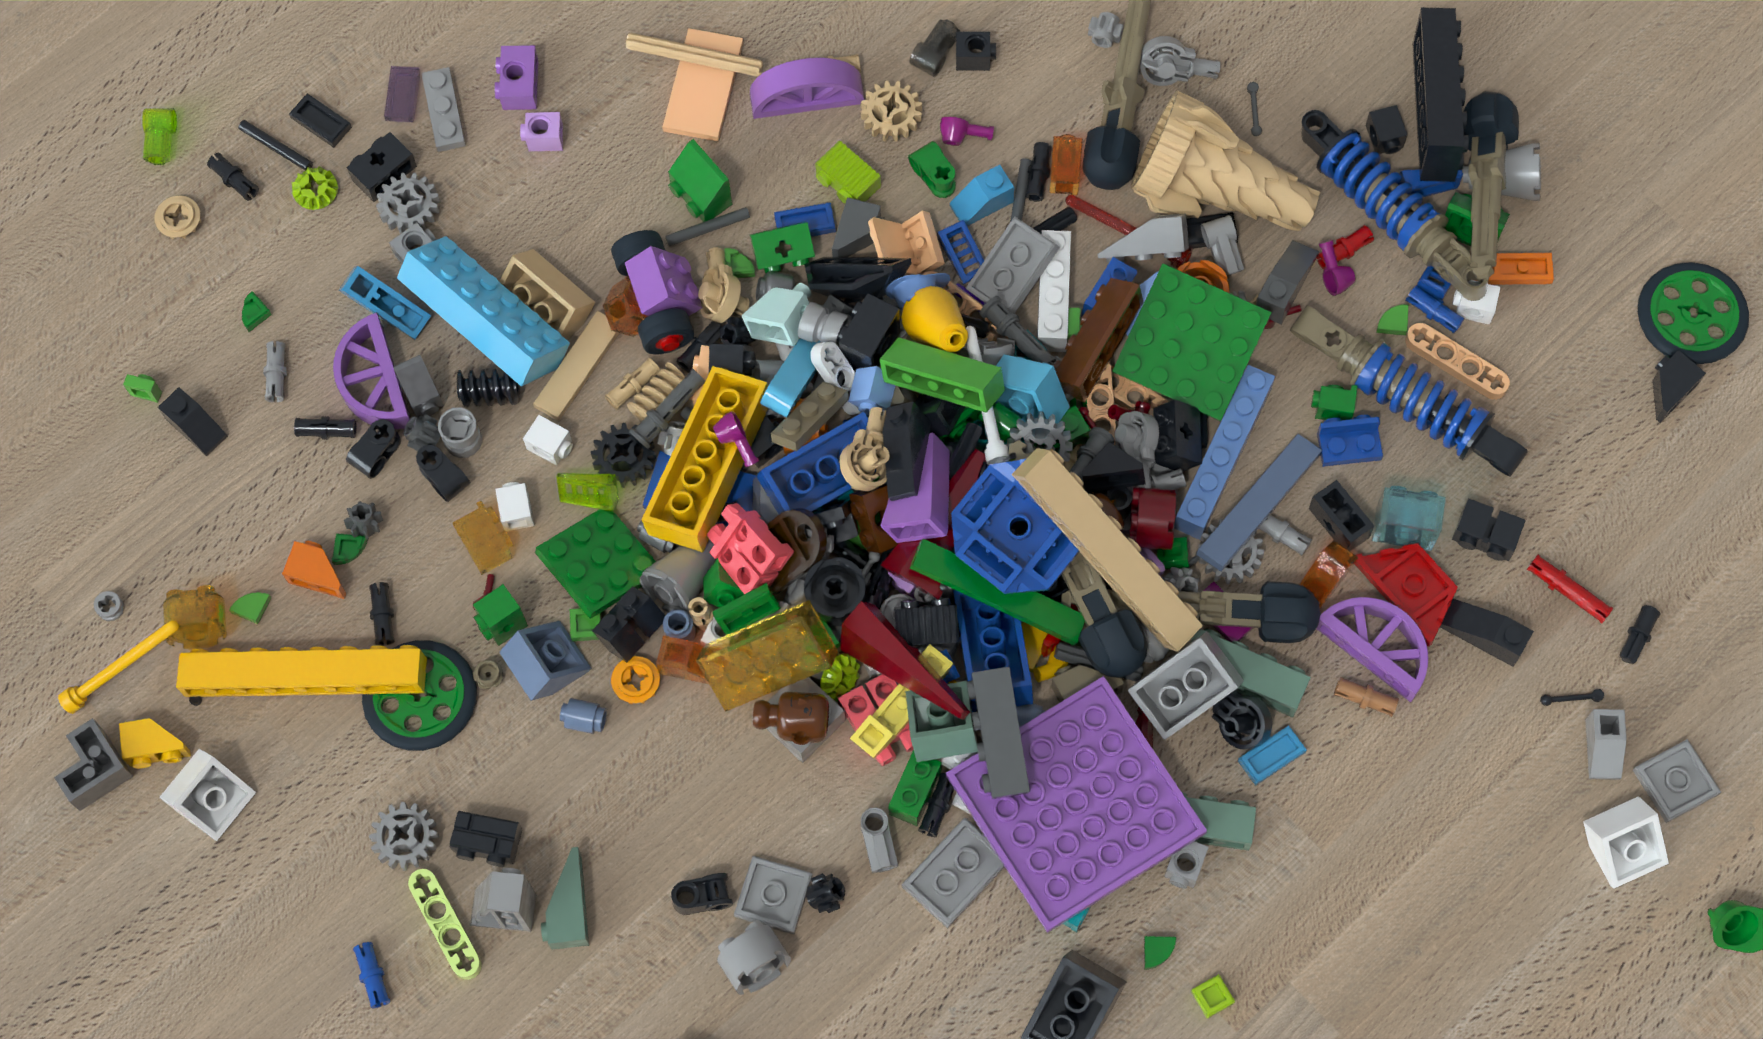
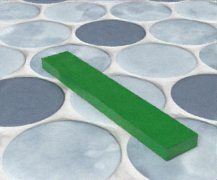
M925 539L919 542L910 569L1071 645H1075L1078 642L1079 634L1085 622L1080 612L1037 592L1004 594L960 560L955 553Z

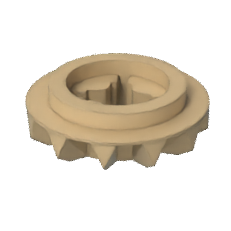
M173 196L167 198L158 206L154 220L156 227L162 235L169 236L173 240L175 237L185 239L189 233L196 232L198 223H201V211L196 202L191 198ZM182 210L185 220H180L178 224H175L172 217H178Z

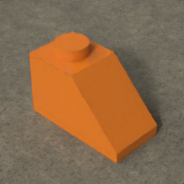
M294 541L282 572L286 581L292 585L345 599L346 592L322 546L312 541H305V543Z

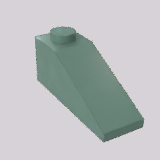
M578 847L571 848L545 912L546 922L541 923L543 942L548 941V945L552 950L589 946L582 854Z

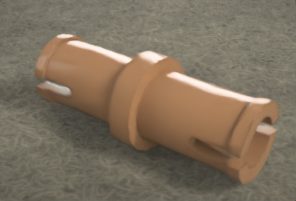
M1343 677L1339 678L1334 691V696L1358 703L1362 709L1368 707L1390 717L1395 713L1399 698L1373 690L1374 687L1367 684L1365 687Z

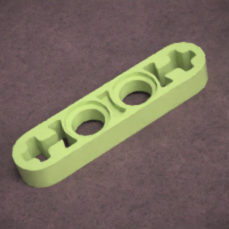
M427 869L416 870L409 878V889L451 968L462 979L469 980L475 978L482 966L480 957L440 883L431 871ZM423 877L426 881L431 879L427 885L433 894L432 897L427 898L421 888L416 889L420 878ZM435 903H443L446 906V913L439 919H434L429 914L430 907ZM456 929L461 935L459 942L453 946L446 945L443 940L445 933L448 930ZM461 949L468 960L474 959V962L471 963L472 969L468 972L464 968L460 970L458 968L462 965V961L455 952Z

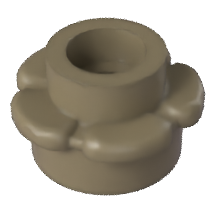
M490 660L482 661L473 672L474 681L478 682V686L482 689L488 690L491 687H497L502 682L503 677L501 674L503 669L497 662ZM486 673H491V676L486 677Z

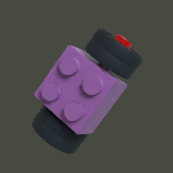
M653 230L633 232L617 240L611 248L616 268L621 275L629 276L641 313L648 316L638 325V333L644 350L649 354L659 355L670 353L686 346L694 337V330L689 316L703 308L698 297L699 289L694 284L690 273L691 266L685 257L667 252L660 234Z

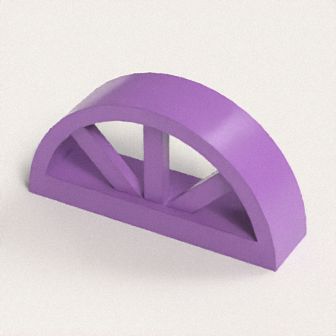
M806 58L777 65L758 76L750 87L753 119L861 104L862 100H865L860 72L849 63L830 58Z
M376 312L354 324L341 339L334 357V378L346 405L359 419L370 425L379 419H385L390 421L395 429H403L410 420V415L400 382L393 369L394 363L383 326ZM372 337L376 353L360 345L366 339ZM353 354L379 365L346 376L348 364ZM381 376L365 405L355 400L348 392L347 386ZM387 388L394 411L374 410Z
M1358 597L1336 603L1320 615L1319 625L1316 628L1318 631L1409 702L1413 701L1427 673L1428 650L1421 630L1407 613L1397 606L1380 599ZM1354 614L1357 633L1338 618ZM1365 614L1376 616L1389 622L1371 644L1368 643ZM1397 628L1403 633L1412 649L1379 651L1381 646ZM1415 660V678L1393 661Z

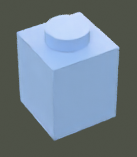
M878 366L858 368L855 372L848 402L857 406L858 410L861 413L865 412L866 415H869V411L873 407L883 408L882 412L884 410L887 411V408L891 406L896 385L884 382L882 370Z

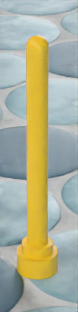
M174 620L167 622L80 687H68L58 695L61 706L68 713H76L84 707L88 695L175 633L179 628L178 622Z

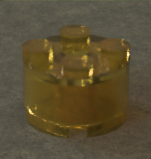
M203 585L198 587L197 590L186 591L174 589L166 593V599L163 602L164 625L171 620L179 624L178 630L165 639L169 645L175 647V642L183 644V649H204L217 645L218 638L223 637L224 640L227 637L225 600L220 594L215 592L213 586Z

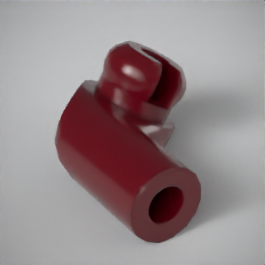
M1137 401L1134 410L1111 405L1107 414L1109 418L1119 421L1120 416L1126 412L1138 411L1149 414L1151 405L1147 402Z

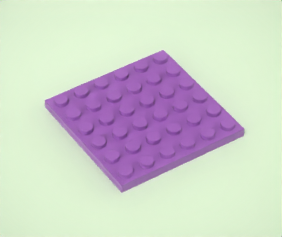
M1104 676L1019 727L1030 789L1028 794L991 799V793H984L982 774H987L986 762H979L978 753L946 772V777L1047 933L1207 834V829Z

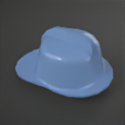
M947 273L903 276L892 281L887 286L886 294L891 299H895L899 309L902 311L906 301L909 302L915 296L914 293L917 290L928 286L944 288L951 280L950 275Z

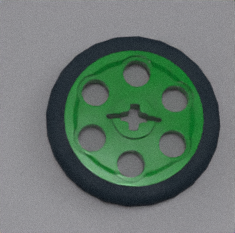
M1693 262L1678 263L1661 269L1651 276L1643 286L1638 299L1637 313L1640 326L1650 343L1665 356L1668 355L1670 358L1679 350L1696 365L1713 363L1733 353L1744 340L1749 327V310L1741 289L1725 273L1706 264ZM1696 281L1704 283L1707 292L1702 294L1695 292L1692 288V283ZM1674 288L1677 290L1679 298L1675 300L1668 299L1664 295V289ZM1714 302H1725L1729 307V311L1726 313L1718 312L1714 308ZM1691 308L1696 309L1698 314L1696 318L1691 317V312H1689ZM1661 313L1669 314L1673 319V324L1669 326L1662 325L1658 320V315ZM1713 326L1720 328L1723 332V337L1721 339L1712 338L1708 333V328ZM1680 334H1691L1695 339V343L1693 345L1683 344L1680 340Z
M414 640L402 643L392 649H400L402 645H413L420 648L427 659L433 661L434 666L430 672L426 673L425 694L429 696L421 697L420 701L416 702L415 697L410 695L412 693L362 694L365 718L371 729L383 741L394 747L408 751H424L439 747L458 735L472 717L477 699V685L473 678V671L460 653L446 644L431 640ZM445 677L456 679L457 683L453 690L443 691L440 689V683ZM396 699L399 701L398 709L391 714L385 713L382 708L385 701ZM440 706H448L451 709L450 716L443 721L437 720L434 717L435 710ZM411 717H419L422 720L421 727L415 732H410L405 728L407 720Z

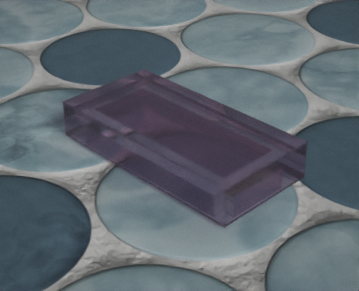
M391 66L384 112L385 121L414 122L420 79L419 67Z

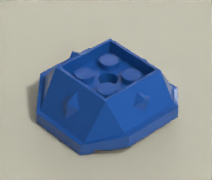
M1026 459L990 464L951 512L955 555L1004 594L1050 590L1080 552L1012 476V473ZM1016 521H1024L1028 524V530L1024 535L1016 536L1011 532V527Z

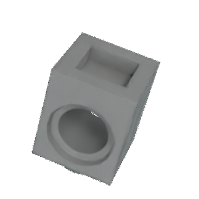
M416 223L390 241L389 244L395 257L403 264L406 254L412 246L416 244L423 246L437 239L428 228L424 231Z
M1194 841L1171 856L1164 877L1170 879L1169 883L1176 887L1187 889V886L1194 888L1209 847ZM1183 858L1189 859L1193 863L1194 868L1190 871H1183L1178 867L1177 861Z

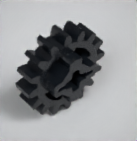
M622 423L619 430L614 425H611V433L609 434L602 430L600 432L602 441L594 440V447L597 450L591 451L592 459L595 460L592 464L594 470H599L600 479L602 480L608 476V482L611 486H613L616 480L620 481L621 488H625L626 481H631L633 486L637 485V477L646 480L645 470L653 471L654 466L651 460L656 459V453L652 451L655 448L654 442L650 443L651 447L649 449L645 448L628 432L629 429L626 423ZM608 448L610 454L606 457L607 461H604V455ZM643 449V457L639 462L637 456L641 453L640 450Z

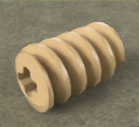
M667 362L666 369L658 371L659 378L653 377L650 380L651 387L645 385L642 388V394L634 396L635 403H627L629 411L641 422L647 416L646 412L651 409L655 410L685 378L684 374L672 363Z

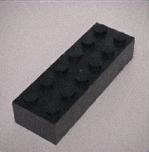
M1421 7L1412 43L1420 181L1455 182L1458 170L1463 169V153L1468 151L1469 137L1464 135L1463 132L1467 125V112L1462 111V106L1465 104L1466 91L1465 88L1460 86L1464 79V66L1459 65V60L1462 59L1463 45L1458 43L1457 39L1461 34V21L1456 20V8Z

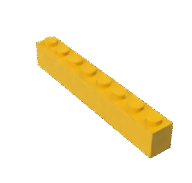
M402 645L400 649L371 646L370 649L362 650L352 646L340 647V650L311 647L310 650L298 651V649L292 647L280 648V651L251 648L248 652H239L232 648H223L220 652L192 649L190 653L179 654L176 688L185 697L425 693L427 658L420 648L413 645Z

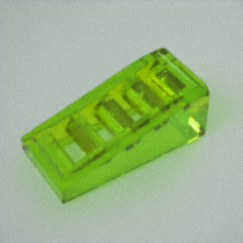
M557 473L556 478L560 502L602 510H615L619 501L616 474ZM566 484H571L572 493H567ZM578 486H582L583 493H578ZM589 488H593V494H589ZM599 490H604V494H600Z

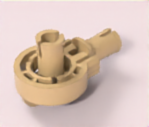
M718 247L710 248L709 252H706L708 269L704 273L702 285L698 292V297L701 299L700 302L703 307L700 311L704 318L723 323L733 312L743 315L748 310L750 301L747 297L740 296V281L736 276H733L732 268L725 265L724 250Z
M873 407L870 409L866 430L860 429L855 432L853 442L847 445L840 455L839 463L842 475L854 490L872 491L887 481L885 463L889 460L890 454L883 443L882 431L887 412L884 410L881 416L883 408ZM880 476V478H879V480H878L877 482H872L873 480H875L876 478H878V477Z

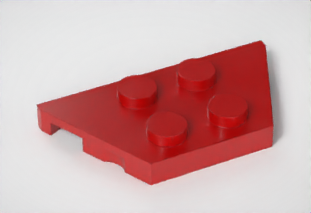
M1418 543L1404 545L1399 549L1380 550V553L1363 556L1362 553L1356 554L1352 559L1355 566L1389 603L1403 610L1414 620L1424 636L1426 645L1430 647L1456 594L1458 587Z

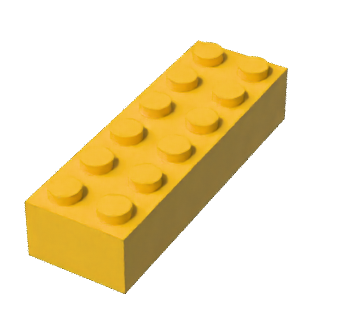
M712 366L641 519L648 535L704 552L709 541L707 533L716 525L744 463L735 442L720 443L713 426L725 414L734 411L744 428L746 439L751 447L768 410L767 407L760 404L768 387L767 382Z

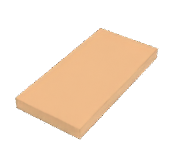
M688 28L684 44L741 55L744 41L740 37ZM680 60L662 126L663 132L719 142L736 72Z

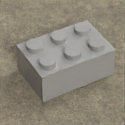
M1206 631L1134 683L1127 691L1162 738L1166 740L1236 690L1244 680Z

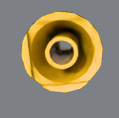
M934 286L917 290L914 293L915 296L909 302L906 301L902 310V325L907 334L916 342L947 352H956L962 349L967 342L968 333L957 301L953 295L941 287Z

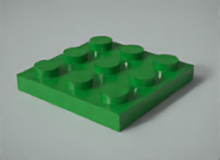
M608 504L540 544L535 550V554L589 619L617 603L632 586L640 589L642 587L640 577L643 571L656 562Z

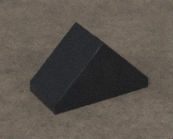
M1110 442L1082 471L1086 492L1146 485L1143 463Z

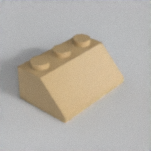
M534 249L513 255L499 281L552 328L557 330L566 340L584 325L595 304L594 300Z

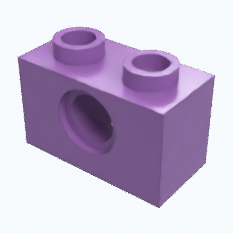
M535 45L501 46V57H496V73L500 74V82H495V98L500 99L503 110L537 109L538 55ZM514 76H521L517 80H511Z

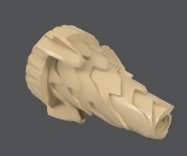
M1178 90L1172 95L1162 112L1140 158L1131 183V189L1134 190V193L1146 198L1149 209L1155 213L1168 215L1186 213V216L1199 218L1202 212L1199 203L1212 204L1226 211H1238L1255 220L1259 216L1294 231H1300L1302 227H1305L1311 221L1320 194L1319 191L1298 182L1296 175L1273 165L1269 160L1254 151L1249 144L1236 136L1215 111L1204 105V102Z

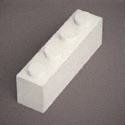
M1042 230L1041 234L1060 248L1039 277L1037 340L1047 349V352H1066L1071 231Z

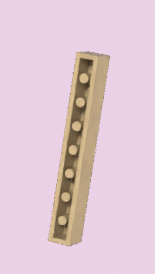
M1036 448L1012 473V476L1164 648L1179 652L1203 626L1196 618L1198 615L1197 611L1190 604L1183 603L1179 599L1177 588L1170 582L1164 581L1158 575L1160 569L1151 560H1145L1139 553L1141 551L1140 546L1133 539L1126 538L1120 531L1122 529L1121 524L1115 518L1107 516L1102 511L1103 504L1093 494L1088 495L1082 488L1084 483L1080 477L1071 471H1067L1062 465L1064 459L1053 449Z

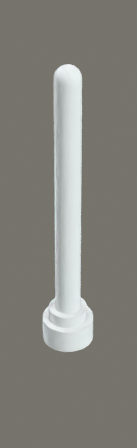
M967 326L968 339L966 345L969 358L983 362L976 330L972 326ZM992 406L987 413L982 412L988 439L987 449L984 451L988 465L1007 462L1011 459L1008 446L1004 445V441L1000 440Z

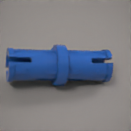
M1417 285L1411 290L1405 300L1425 313L1427 319L1430 321L1434 319L1453 334L1459 329L1465 319L1445 306L1443 300L1440 298L1438 300Z
M362 943V948H360V945L355 946L353 951L361 971L359 979L361 983L365 984L370 1007L374 1009L382 1007L381 1003L384 1006L389 1004L390 998H388L382 978L385 974L383 968L378 965L373 943Z

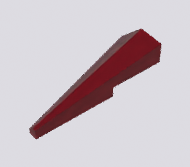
M975 449L949 481L947 536L925 540L952 552L954 537L951 512L979 479L978 475L982 464L986 462L984 453ZM921 540L898 543L881 566L895 577L939 599L943 592L939 588L941 583L910 569Z
M861 601L842 623L840 649L843 652L956 717L965 719L970 713L968 708L920 651L908 645L875 604Z

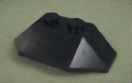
M822 257L804 265L810 290L827 297L832 295L839 299H844L847 303H853L864 299L867 293L883 301V296L887 295V286L892 281L903 277L912 263L911 258Z

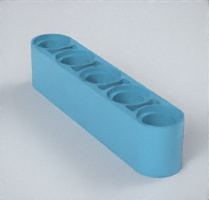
M803 339L798 340L767 387L761 399V405L786 418L789 416L817 372L811 361V350L817 344L816 342L811 343Z

